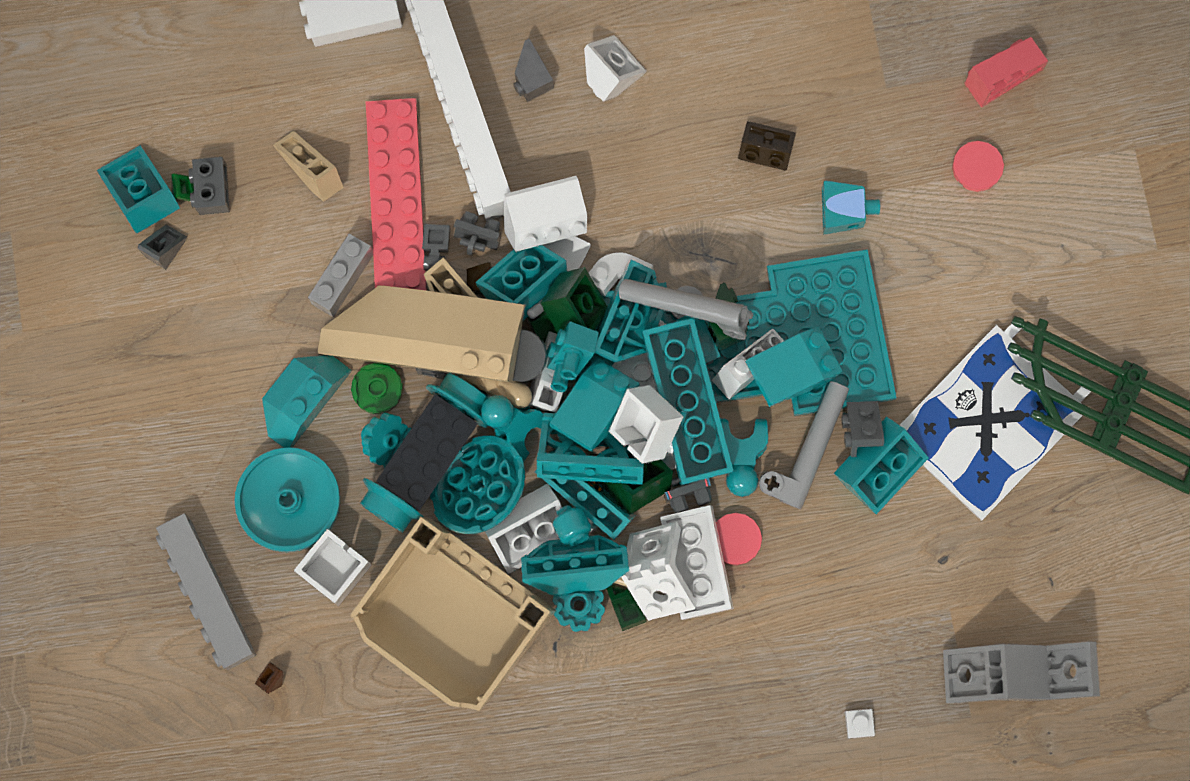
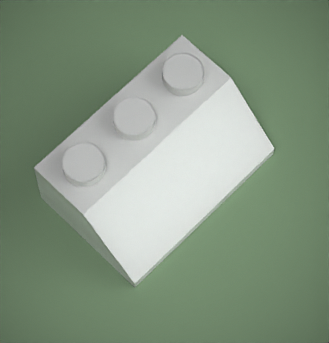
M577 176L504 194V232L515 252L587 233V212Z
M549 484L520 498L514 510L504 521L485 531L507 574L521 567V557L528 555L545 541L559 539L552 524L558 516L557 511L562 506Z

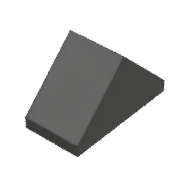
M166 224L139 243L137 248L145 258L166 270L185 243L187 236Z

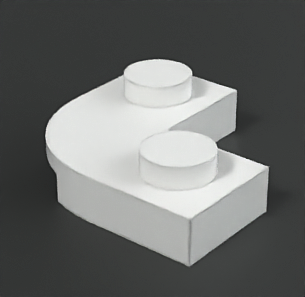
M611 253L598 260L589 271V275L600 294L606 296L617 280L621 279L630 260H634L653 269V265L627 253Z

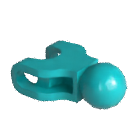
M502 395L488 397L482 404L481 417L488 426L495 429L496 437L506 440L509 445L511 444L516 448L524 463L530 454L525 447V437L531 429L536 427L542 428L543 413L529 406L522 409L514 408L510 400Z
M720 418L734 471L726 475L727 488L736 496H749L755 492L759 483L755 466L756 460L767 449V420L765 418L756 419L754 433L749 438L742 440L735 438L731 434L729 421L725 418Z

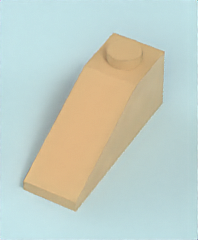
M292 131L273 144L305 185L323 202L344 188L336 167L296 132Z

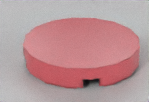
M982 141L969 142L962 146L956 153L952 165L955 179L967 190L976 192L992 188L1001 178L1004 168L1002 155L997 148Z
M732 513L724 515L716 521L725 564L738 566L746 564L755 558L761 547L762 536L760 528L753 519L745 514Z

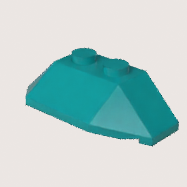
M630 260L614 290L597 331L599 334L595 349L596 354L617 363L646 353L642 331L658 327L664 310L620 299L619 288L624 279L659 286L655 270Z
M334 356L294 358L262 398L268 437L283 448H292L352 370Z
M600 535L589 536V539L584 543L571 547L570 544H563L560 539L548 540L536 547L528 555L521 557L523 583L550 595L605 590L629 571L627 546L619 545Z

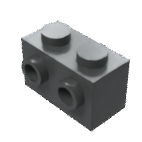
M224 158L192 159L193 168H189L190 183H194V192L190 193L192 208L195 207L199 215L230 212L227 164Z

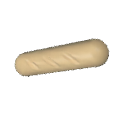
M453 374L490 396L502 395L508 398L514 408L522 409L531 403L532 392L528 386L521 382L513 381V383Z

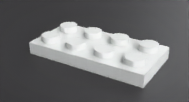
M709 505L660 517L662 525L677 521L681 528L675 566L697 601L695 609L680 613L681 620L734 609L713 506Z

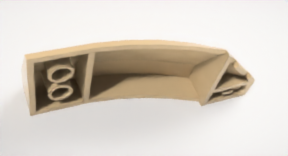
M379 285L321 328L317 354L513 383L525 305Z

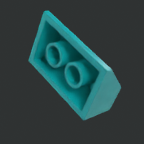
M543 245L517 252L513 249L477 280L476 285L486 299L525 305L523 320L528 317L527 311L544 298L558 275L562 272H567V263L564 258Z
M887 416L881 422L884 445L857 447L856 457H851L850 455L834 472V475L876 515L929 459L910 434Z

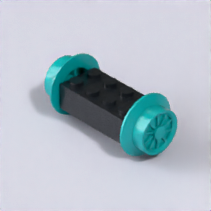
M447 373L439 386L427 384L426 389L432 395L374 480L363 479L368 491L361 500L360 505L401 532L405 531L412 520H419L420 517H424L418 511L423 507L476 426L479 425L484 428L488 426L481 417L482 404L487 397L478 389L451 373Z

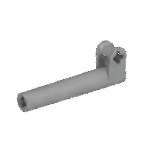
M624 279L619 288L620 299L716 323L723 330L724 334L740 340L746 339L745 330L749 319H752L754 315L745 305L634 280Z
M830 381L790 476L787 477L773 471L764 473L759 479V487L762 492L779 499L785 504L800 510L802 509L849 392L848 387ZM774 476L778 486L777 488L772 487L769 491L767 489L768 485L764 481Z

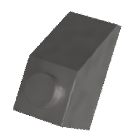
M530 39L524 42L515 70L516 82L513 83L520 97L524 95L527 102L554 89L553 79Z

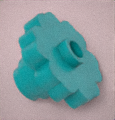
M385 412L380 418L373 417L361 432L363 453L369 456L371 463L384 465L408 430V426L402 423L400 416Z
M597 590L554 595L553 603L557 606L554 616L558 619L561 626L570 625L573 632L588 631L591 623H600L605 613L604 606L600 604L604 600V594ZM576 601H582L584 603V608L582 610H576L574 608V604Z

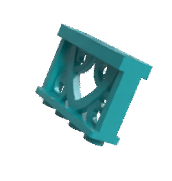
M543 413L539 451L537 454V478L643 484L644 463H641L638 459L629 458L627 454L631 452L627 449L628 446L623 447L611 433L602 440L610 449L600 452L597 456H586L580 448L575 447L578 443L550 427V422L556 413ZM550 434L558 435V439L562 443L553 440ZM547 445L556 449L554 454L546 453Z

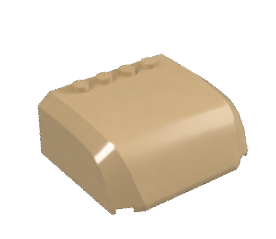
M420 517L351 613V617L354 619L360 635L366 644L445 703L454 707L480 711L504 684L556 610L431 518Z

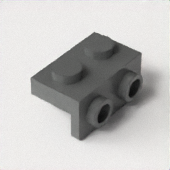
M878 401L847 402L846 413H842L841 422L842 428H847V432H844L845 448H850L851 457H856L857 447L883 446L884 435Z

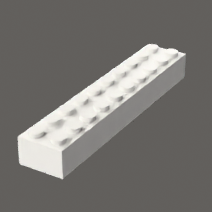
M404 0L410 13L415 33L418 36L423 56H425L430 76L433 78L438 99L441 101L442 110L449 125L454 145L457 148L462 168H468V170H465L470 191H476L473 197L478 214H484L486 222L487 219L493 220L504 216V194L510 193V189L444 1Z

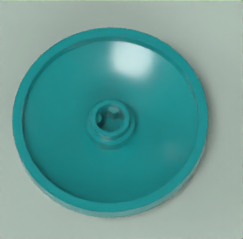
M298 448L274 449L257 457L242 473L235 491L236 515L243 530L259 545L277 552H297L314 546L327 529L329 531L332 529L340 510V489L331 469L316 455Z

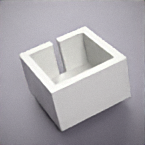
M650 385L627 389L609 432L623 446L629 445L627 449L641 463H647L665 458L683 416Z
M327 529L294 571L339 606L372 565Z

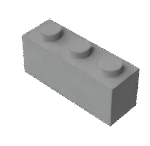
M348 234L308 296L311 304L334 317L373 256L371 246Z

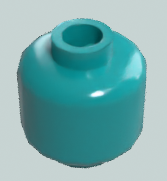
M565 506L557 511L558 516L554 519L552 525L563 544H570L571 547H574L589 539L588 534L591 532L592 527L581 508Z

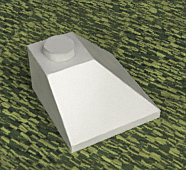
M615 35L587 44L584 48L587 84L602 101L617 97L646 73V70Z

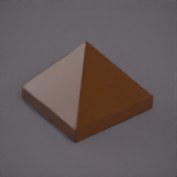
M270 662L255 684L269 694L282 686L284 672Z

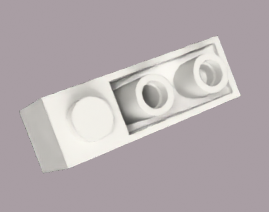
M771 329L726 363L712 381L728 399L732 398L754 380L745 361L784 340L774 329Z
M548 332L545 341L546 349L550 342H555L557 334ZM547 357L544 370L532 380L530 386L532 400L528 406L546 413H556L563 392H556L550 387L554 370L547 368L549 359Z

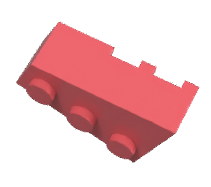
M1032 37L1024 41L1019 39L1008 49L998 52L987 60L973 66L968 72V77L964 84L982 108L1042 71L1048 60Z

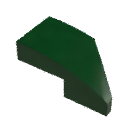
M613 584L606 588L622 631L647 622L644 613L629 589H623Z

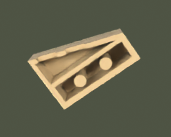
M444 258L424 273L430 291L478 298Z

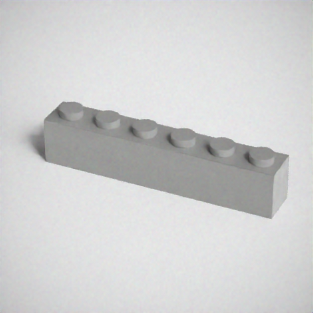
M184 513L156 527L159 533L156 536V540L161 549H166L170 556L167 559L168 565L173 573H178L181 579L178 582L179 588L185 597L189 596L192 602L189 608L196 620L200 619L204 627L200 629L203 638L207 643H212L215 650L212 656L217 666H223L224 669L229 670L257 656L190 517Z

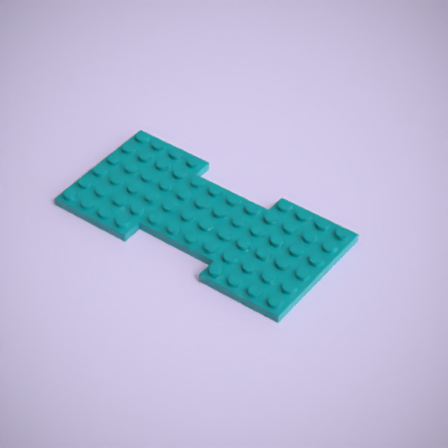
M868 249L767 266L770 291L737 296L738 302L736 304L747 306L748 310L754 314L753 318L749 319L746 339L719 351L721 357L714 360L713 363L706 365L716 403L763 396L754 379L740 392L728 399L714 384L712 379L726 363L771 329H774L785 341L799 333L819 326L843 370L832 381L849 388L842 408H846L847 402L878 401L879 403L896 400L897 397ZM666 282L658 283L659 286L667 288ZM609 291L606 296H602L607 306L614 291ZM664 310L661 321L666 325L675 323L677 318L673 316L672 312ZM600 321V323L598 324V326H597V328L595 329V331H598L599 326H600V324H601V321ZM595 353L578 374V380L597 359L610 366L615 362ZM829 383L791 398L793 415L800 416L817 413ZM601 441L594 449L609 446Z

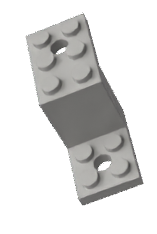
M1089 641L1049 646L998 644L943 650L946 703L992 700L1045 701L1100 696L1096 642ZM1073 664L1076 667L1074 677L1070 674V668ZM968 669L971 672V678L969 681H967L966 679V671Z

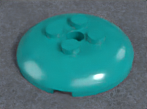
M496 436L472 438V442L461 448L430 495L437 519L448 529L462 534L485 532L500 524L514 510L524 490L525 467L522 457L514 446L509 445L502 438Z

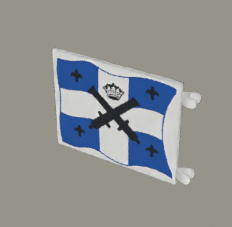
M1013 324L1005 331L996 325L900 424L929 457L922 466L981 521L1064 435L1030 417L1032 410L1041 411L1044 415L1048 414L1036 392L1023 387L1022 384L1015 383L1011 379L1013 373L1016 372L1034 380L1031 362L1019 357L1018 354L1011 353L1007 349L1010 342L1016 343L1012 338L1021 330V328H1017ZM1043 368L1045 385L1080 403L1091 392L1080 387L1072 395ZM1053 401L1065 424L1072 427L1083 416Z

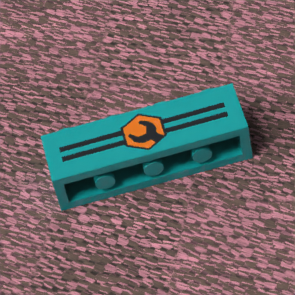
M542 478L573 506L581 508L586 517L613 540L620 536L636 517L634 513L629 515L597 481Z

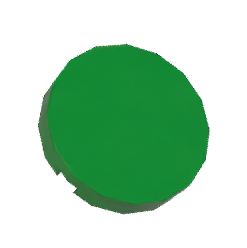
M372 363L362 367L354 376L351 392L354 401L360 409L369 414L380 415L391 411L398 405L402 398L403 385L400 376L393 368L383 363Z

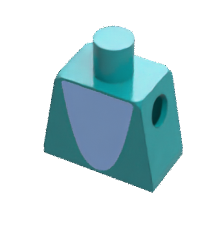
M832 181L823 182L821 188L823 234L863 228L866 223V215H880V199L865 200V187Z

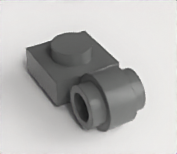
M424 224L422 249L429 252V255L424 256V270L428 271L442 258L446 260V257L441 256L440 252L449 253L450 225Z

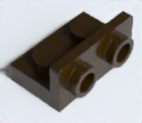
M747 121L738 159L780 170H787L796 132Z

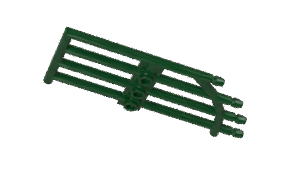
M1013 316L1011 324L1034 335L1033 347L1031 351L1025 347L1022 348L1021 345L1010 342L1007 349L1011 353L1018 354L1019 357L1031 362L1034 380L1016 372L1013 373L1011 379L1015 383L1022 384L1023 387L1036 392L1048 414L1044 415L1041 411L1032 410L1030 417L1189 495L1190 456L1127 426L1126 423L1132 411L1190 440V428L1137 403L1136 399L1142 388L1189 412L1190 400L1145 379L1148 371L1137 364L1124 360L1122 366L1116 365L1047 331L1049 322L1040 318L1038 324L1035 325L1029 321H1024L1020 317ZM1044 341L1117 376L1112 390L1043 357ZM1043 368L1107 399L1102 413L1045 385ZM1053 401L1097 422L1092 436L1065 424ZM1121 434L1189 467L1184 481L1116 449Z

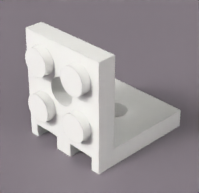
M677 521L629 535L627 544L629 571L621 578L647 620L696 608L697 601L675 566L681 532ZM655 591H661L666 593V595L657 594Z

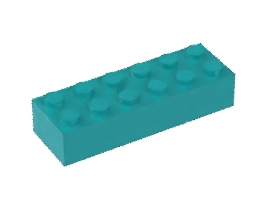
M694 318L643 330L642 338L656 392L683 416L670 445L680 485L734 472Z

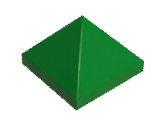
M176 173L171 174L174 198L190 201V193L194 192V185L190 183L189 176Z

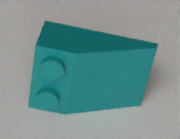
M141 145L97 170L136 234L180 209L169 187Z
M819 326L799 333L745 361L769 407L828 384L843 372Z
M597 359L581 375L551 420L550 427L591 452L610 433V427L627 389L640 387V383L602 360Z

